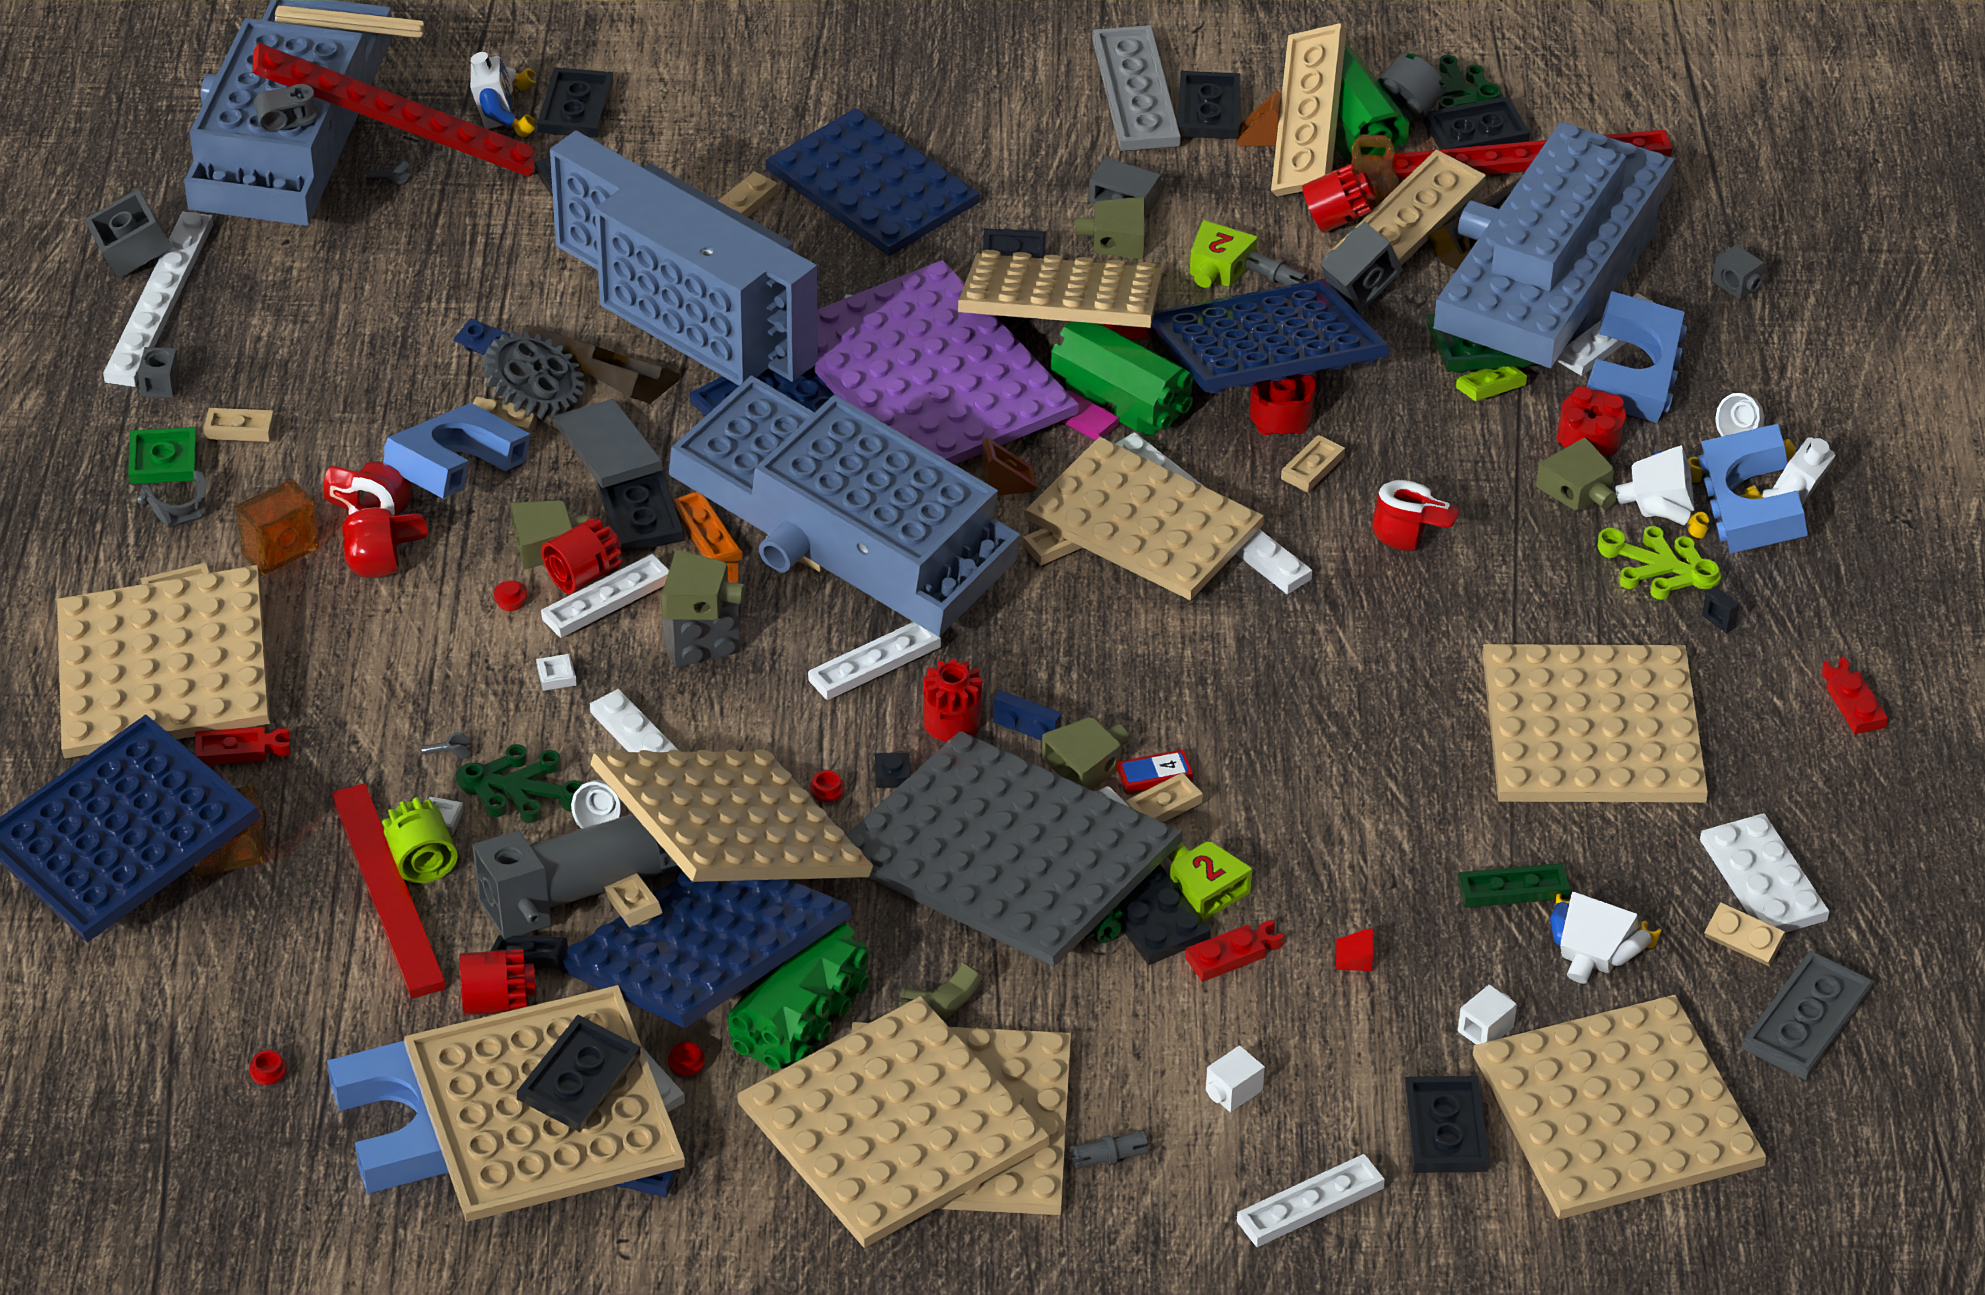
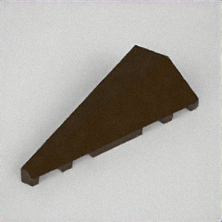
M1521 177L1480 203L1500 209ZM1461 215L1428 235L1441 263L1456 270L1477 242L1475 239L1458 233Z
M526 324L524 331H527L530 338L534 339L535 335L539 334L543 342H546L549 338L552 339L551 346L555 348L562 345L561 353L563 355H573L570 363H578L580 365L579 369L630 398L651 404L679 380L680 374Z

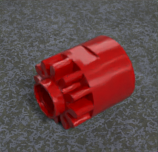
M1354 164L1344 166L1302 185L1307 206L1322 233H1326L1373 211L1370 200L1375 197L1373 186L1365 171L1359 173L1355 169Z
M591 518L549 540L541 548L543 563L555 585L566 594H572L617 570L618 566L622 564L618 557L621 555L619 538L609 526L603 527L600 519L595 521L594 518Z
M952 658L947 663L939 660L937 661V670L928 667L927 676L923 677L924 728L931 736L948 742L961 731L974 736L979 731L982 723V679L979 678V669L974 668L970 670V663L968 661L961 664L955 658Z
M523 949L460 953L461 993L464 1016L497 1014L527 1007V996H536L534 963L525 964Z

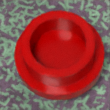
M509 580L502 582L495 587L493 592L495 602L505 611L520 609L527 599V589L518 581Z
M831 770L818 772L810 783L811 796L820 802H834L844 794L843 780L836 772Z
M681 1042L675 1045L668 1056L670 1070L674 1074L683 1077L698 1074L705 1065L703 1052L692 1042Z
M264 1050L254 1056L249 1066L251 1078L256 1083L272 1085L285 1077L287 1067L285 1060L277 1052Z

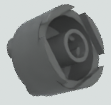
M1401 53L1380 76L1378 81L1408 119L1410 125L1413 121H1422L1445 94L1446 87L1444 85L1441 88L1439 81L1442 78L1429 63L1418 56H1415L1413 60L1406 58L1408 53Z

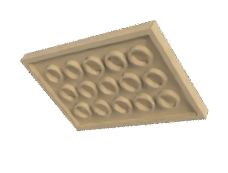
M1099 437L1025 510L1026 520L1188 600H1191L1263 526L1264 515L1102 437Z

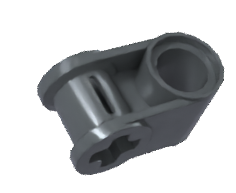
M296 84L291 87L264 91L258 94L254 100V106L261 128L268 132H276L282 129L307 126L314 123L318 118V113L312 103L314 98L312 87L306 84ZM298 93L301 94V99H298ZM302 111H305V117H303Z

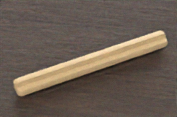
M282 5L277 6L275 11L276 22L410 38H422L425 29L422 20Z

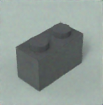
M1104 158L1090 178L1089 202L1094 204L1097 201L1144 197V219H1146L1160 198L1161 174Z

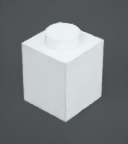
M1488 985L1461 1007L1458 1032L1476 1045L1500 1039L1514 1028L1517 1004L1505 993H1501L1491 985Z
M1239 1045L1207 1067L1206 1092L1214 1102L1220 1103L1231 1113L1263 1091L1265 1067Z

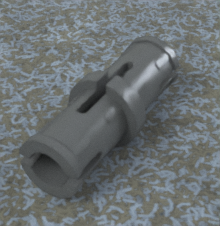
M1255 250L1249 254V257L1259 263L1246 260V269L1267 276L1268 280L1275 284L1280 282L1287 286L1300 283L1296 279L1303 282H1308L1309 280L1308 273L1287 266L1286 262L1281 259L1273 260Z
M1143 1130L1113 1138L1110 1135L1102 1136L1100 1141L1071 1146L1070 1153L1074 1154V1156H1071V1160L1076 1170L1108 1162V1165L1116 1164L1118 1159L1148 1154V1146H1144V1144L1148 1143Z

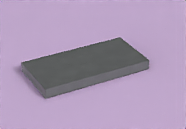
M614 398L554 415L556 428L602 488L663 470L660 457Z
M1810 950L1745 1036L1741 1049L1807 1080L1873 990L1874 981Z

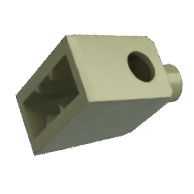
M1144 197L1097 201L1094 203V218L1076 217L1075 236H1094V252L1098 254L1143 259Z
M1585 437L1539 462L1536 487L1574 510H1581L1594 502L1603 509H1608L1613 505L1617 497L1616 493L1611 490L1614 474L1613 467Z
M561 500L510 503L512 528L523 570L543 565L542 545L589 520L588 515L569 518L565 502Z
M676 550L661 594L663 619L715 620L719 618L723 602L743 603L745 584L728 582V566L723 561Z
M1088 717L1043 734L1042 759L1060 776L1093 790L1117 771V762L1121 761V746L1129 741L1128 733L1120 724L1106 730L1094 718Z

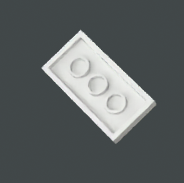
M1765 813L1701 831V843L1748 915L1785 931V933L1828 920V908Z

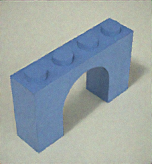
M1611 291L1603 311L1599 334L1640 347L1651 357L1654 365L1644 369H1633L1596 359L1587 387L1591 390L1620 396L1624 401L1623 407L1627 415L1658 423L1662 411H1669L1673 394L1668 393V389H1673L1678 371L1673 370V366L1677 367L1679 364L1682 348L1677 346L1678 343H1683L1687 326L1682 325L1684 311Z
M469 403L387 437L384 446L383 463L397 469L405 479L441 498H445L464 490L469 460L452 451L472 454L507 471L526 462L531 434L473 403Z
M1778 424L1701 441L1703 455L1698 456L1699 464L1703 469L1702 474L1708 473L1709 477L1704 478L1708 497H1715V499L1710 500L1714 519H1721V522L1716 523L1720 542L1727 541L1730 554L1808 536L1805 515L1798 490L1761 499L1743 498L1733 493L1736 486L1748 478L1786 468L1788 464L1786 451Z
M404 1041L327 1060L330 1085L339 1111L377 1101L392 1100L402 1102L417 1112L415 1118L407 1126L396 1132L355 1142L357 1164L367 1194L448 1173Z

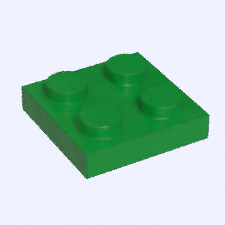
M196 427L130 430L129 483L149 484L195 481L193 471L196 470Z

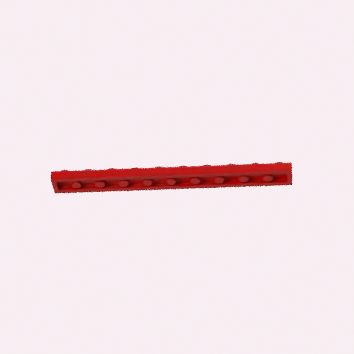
M258 43L253 50L252 73L287 87L296 84L309 85L314 90V97L527 177L534 171V147L267 45Z
M1665 130L1604 135L1652 152L1661 153L1668 157L1672 155V146ZM1547 140L1442 149L1439 151L1485 175L1507 174L1510 172L1526 171ZM1435 150L1369 156L1368 166L1374 184L1403 182Z

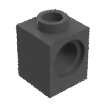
M1734 245L1715 258L1712 282L1741 300L1751 292L1757 291L1762 285L1764 262L1740 246Z
M144 347L138 369L141 397L173 398L180 373L176 348Z

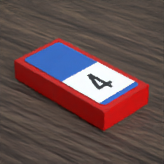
M1183 749L1117 762V772L1126 794L1146 791L1180 773H1183L1193 782V772Z

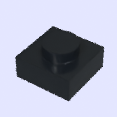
M1714 586L1706 591L1702 616L1727 634L1736 628L1740 604Z
M875 753L876 788H898L906 779L910 778L909 753Z

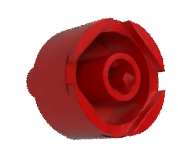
M1295 374L1287 376L1286 379L1281 381L1265 380L1256 382L1254 386H1251L1249 415L1257 426L1259 433L1263 435H1271L1273 433L1302 434L1308 430V425L1313 418L1315 380L1313 376Z
M1584 386L1575 388L1561 406L1556 436L1558 444L1561 443L1566 448L1585 437L1603 457L1614 455L1621 445L1626 418L1623 399L1618 395L1591 390Z

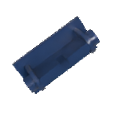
M470 318L454 337L453 341L463 345L467 351L472 350L485 355L494 339L499 340L502 334L510 337L511 334Z

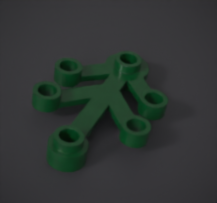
M1408 53L1406 58L1413 60L1417 55ZM1444 55L1440 58L1439 70L1442 73L1448 74L1449 77L1439 74L1442 78L1439 84L1441 88L1445 85L1446 92L1443 95L1445 97L1439 100L1438 109L1503 97L1498 85L1487 82L1484 77L1483 67L1470 65L1466 68L1465 79L1467 82L1475 84L1476 87L1466 84L1457 66L1458 60L1455 56ZM1460 93L1466 95V96L1455 97V98L1450 97V96H1447V95H1454V94H1460Z
M520 744L509 746L506 749V756L485 765L468 763L461 766L456 772L457 785L466 794L478 795L486 805V811L490 816L500 817L507 812L506 797L499 793L494 794L490 787L503 789L520 811V818L526 823H533L540 819L541 807L538 801L528 799L524 793L560 799L562 808L572 812L571 803L573 795L582 785L577 780L568 781L564 786L532 780L545 773H554L560 769V755L554 750L543 751L539 756L538 762L506 776L498 774L508 768H517L526 764L527 751Z

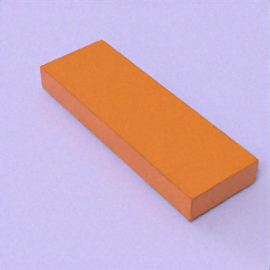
M694 492L672 500L679 521L704 557L725 563H734L742 560L741 549L705 496Z

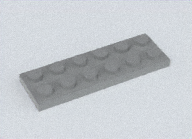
M1151 25L1093 30L1092 40L1120 151L1180 146V133Z

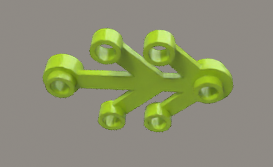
M1649 526L1644 530L1643 543L1647 547L1654 548L1656 551L1654 553L1625 543L1624 533L1618 529L1606 528L1599 533L1597 547L1604 557L1615 558L1620 554L1649 564L1636 568L1626 567L1621 570L1619 583L1626 589L1638 587L1639 581L1642 579L1671 572L1680 575L1668 579L1659 577L1652 581L1650 593L1654 598L1659 600L1667 599L1670 596L1671 590L1692 585L1700 589H1711L1720 583L1721 572L1718 565L1712 560L1701 559L1694 548L1695 543L1690 537H1678L1675 540L1673 553L1663 537V530L1656 526ZM1676 556L1686 558L1688 563L1679 561Z

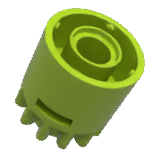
M415 797L411 802L401 801L399 803L400 806L396 810H388L390 818L382 821L385 828L383 832L398 871L403 879L415 884H424L438 880L452 870L458 857L439 806H433L431 799H427L423 804H421L418 797Z

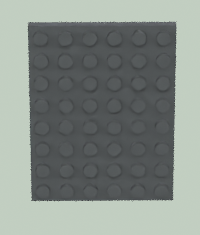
M962 731L953 736L918 768L910 778L906 779L846 834L848 839L862 851V854L873 865L871 873L867 878L1053 967L1183 842L1181 830Z

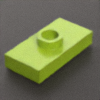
M1514 366L1499 367L1496 370L1482 369L1458 377L1456 388L1474 401H1478L1525 386L1527 375Z

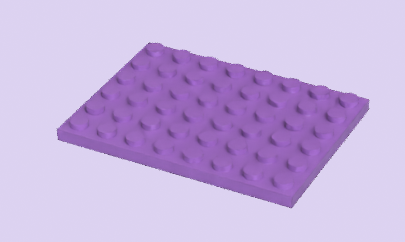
M943 260L817 309L818 361L811 367L812 370L835 395L954 465L982 454L983 440L987 437L999 445H1004L1078 414V403L995 315L958 312V300L965 283Z

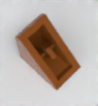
M1278 90L1270 95L1240 124L1238 139H1236L1237 145L1276 146L1282 96Z
M987 437L983 440L982 476L986 484L998 490L997 496L1034 492L1038 488L1033 467L990 438Z

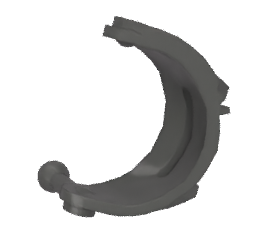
M193 471L197 494L193 500L185 504L170 505L161 502L153 495L148 484L141 488L142 494L137 497V502L140 505L149 503L157 517L168 528L201 519L205 516V494L207 488L205 477L201 471Z

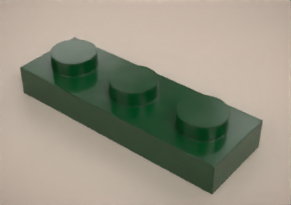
M1563 863L1459 872L1458 885L1464 908L1556 900L1557 894H1562V899H1569L1570 886Z

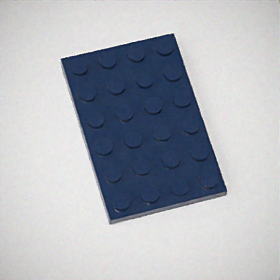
M857 108L766 159V169L888 256L893 255L980 202L979 192Z

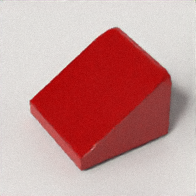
M1365 929L1336 939V970L1372 972L1373 929Z

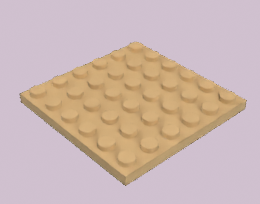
M983 250L982 254L977 253L958 300V312L1150 328L1162 281V268H1156L1154 263L1140 262L1137 263V266L1125 265V262L1121 260L1093 263L1094 260L1087 257L1075 258V261L1062 260L1063 257L1058 255H1045L1044 259L1031 258V254L1024 252L1013 253V256H1000L999 251Z
M258 565L57 599L61 749L64 758L89 755L145 714L176 740L194 737L197 731L237 729L270 724L261 581Z
M1483 644L1482 655L1498 802L1706 803L1708 791L1686 645Z
M732 749L726 752H711L708 750H698L697 752H681L678 750H670L668 752H652L648 750L622 752L611 750L610 752H594L590 765L692 882L869 877L873 865L862 854V851L848 839L841 828L836 826L827 816V813L812 800L809 793L800 787L792 778V775L776 761L774 755L766 750L757 749L746 752Z
M618 985L404 1036L405 1048L466 1222L685 1167V1157ZM577 1015L641 1047L640 1057L581 1133L517 1100V1090Z
M1676 995L1474 1045L1473 1056L1558 1220L1765 1166L1767 1156Z
M921 996L738 1093V1104L864 1248L1049 1146V1135Z
M852 1022L851 1033L869 1023ZM949 1027L1049 1135V1146L936 1209L1061 1215L1071 1033Z

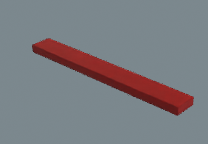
M363 783L331 792L332 801L410 998L445 990V980L406 883L398 871L366 784Z

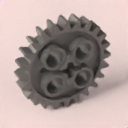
M512 331L510 337L502 334L499 340L494 339L491 346L488 347L481 364L485 368L482 376L489 378L486 384L487 387H496L494 396L503 395L505 397L504 405L513 403L515 404V412L523 408L528 417H530L532 412H536L539 419H542L545 413L551 419H554V415L557 413L561 414L567 412V410H573L583 393L581 391L585 384L581 380L584 375L583 373L576 372L580 366L578 363H570L572 354L563 355L561 353L562 345L554 348L551 346L552 339L549 338L546 342H543L539 334H536L533 339L530 338L527 331H524L521 337L515 331Z

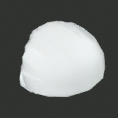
M1730 394L1721 401L1717 408L1716 427L1721 436L1764 427L1763 408L1758 400L1749 394Z
M599 779L582 784L574 793L571 803L572 815L576 824L581 829L622 817L625 810L622 800L605 781Z

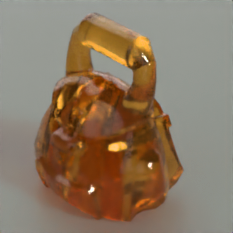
M1362 134L1355 140L1352 147V164H1354L1355 169L1359 173L1365 171L1373 186L1375 197L1370 200L1383 201L1400 184L1399 177L1395 174L1392 166L1394 146L1386 135ZM1360 146L1387 149L1384 156L1362 155Z

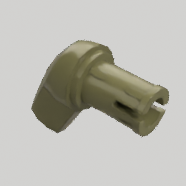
M963 963L950 981L939 986L934 992L902 987L900 997L916 999L921 996L942 1020H947L971 998L984 975L968 964ZM902 999V1001H899V1007L911 1000Z

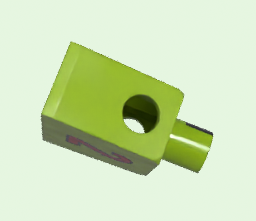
M1203 220L1190 256V274L1194 276L1196 284L1203 288L1210 287L1213 282L1224 286H1231L1248 270L1245 265L1246 260L1255 262L1253 258L1249 257V254L1253 250L1257 251L1258 237Z
M1181 842L1167 856L1172 861L1170 878L1203 921L1251 893L1252 868L1213 842H1205L1193 850H1190Z

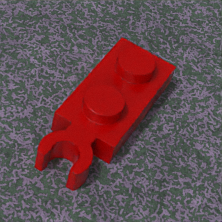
M1839 657L1838 668L1831 667L1827 660L1823 661L1822 675L1827 680L1826 689L1854 734L1886 728L1888 717L1859 671L1849 673V662L1844 657Z
M265 727L195 732V756L206 765L266 761V754L269 753L285 757L291 755L289 744L290 732L289 729L280 728L266 734Z
M1273 920L1263 922L1259 929L1255 931L1247 924L1185 948V959L1200 980L1204 982L1265 958L1266 949L1276 950L1284 945V934L1270 935L1275 931V922Z

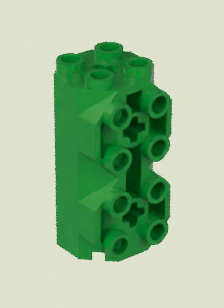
M1345 43L1334 146L1344 159L1349 160L1350 164H1354L1355 167H1364L1369 164V156L1396 154L1395 150L1398 144L1402 147L1408 141L1409 121L1359 54Z
M1070 321L1063 327L1060 335L1065 338L1061 346L1055 343L1051 351V371L1063 377L1064 389L1066 391L1070 390L1099 407L1106 406L1107 402L1112 403L1114 415L1119 417V422L1135 431H1140L1144 435H1154L1158 430H1167L1181 413L1185 414L1190 409L1193 402L1190 394L1194 379L1193 373L1102 324Z
M842 922L751 985L728 1013V1032L733 1038L731 1046L738 1054L751 1057L772 1070H779L783 1064L798 1062L811 1055L818 1042H823L828 1037L832 1028V1022L827 1020L829 1014L844 1017L857 993L862 994L870 981V974L866 973L870 951L862 940L857 945L851 938L855 932L848 924Z

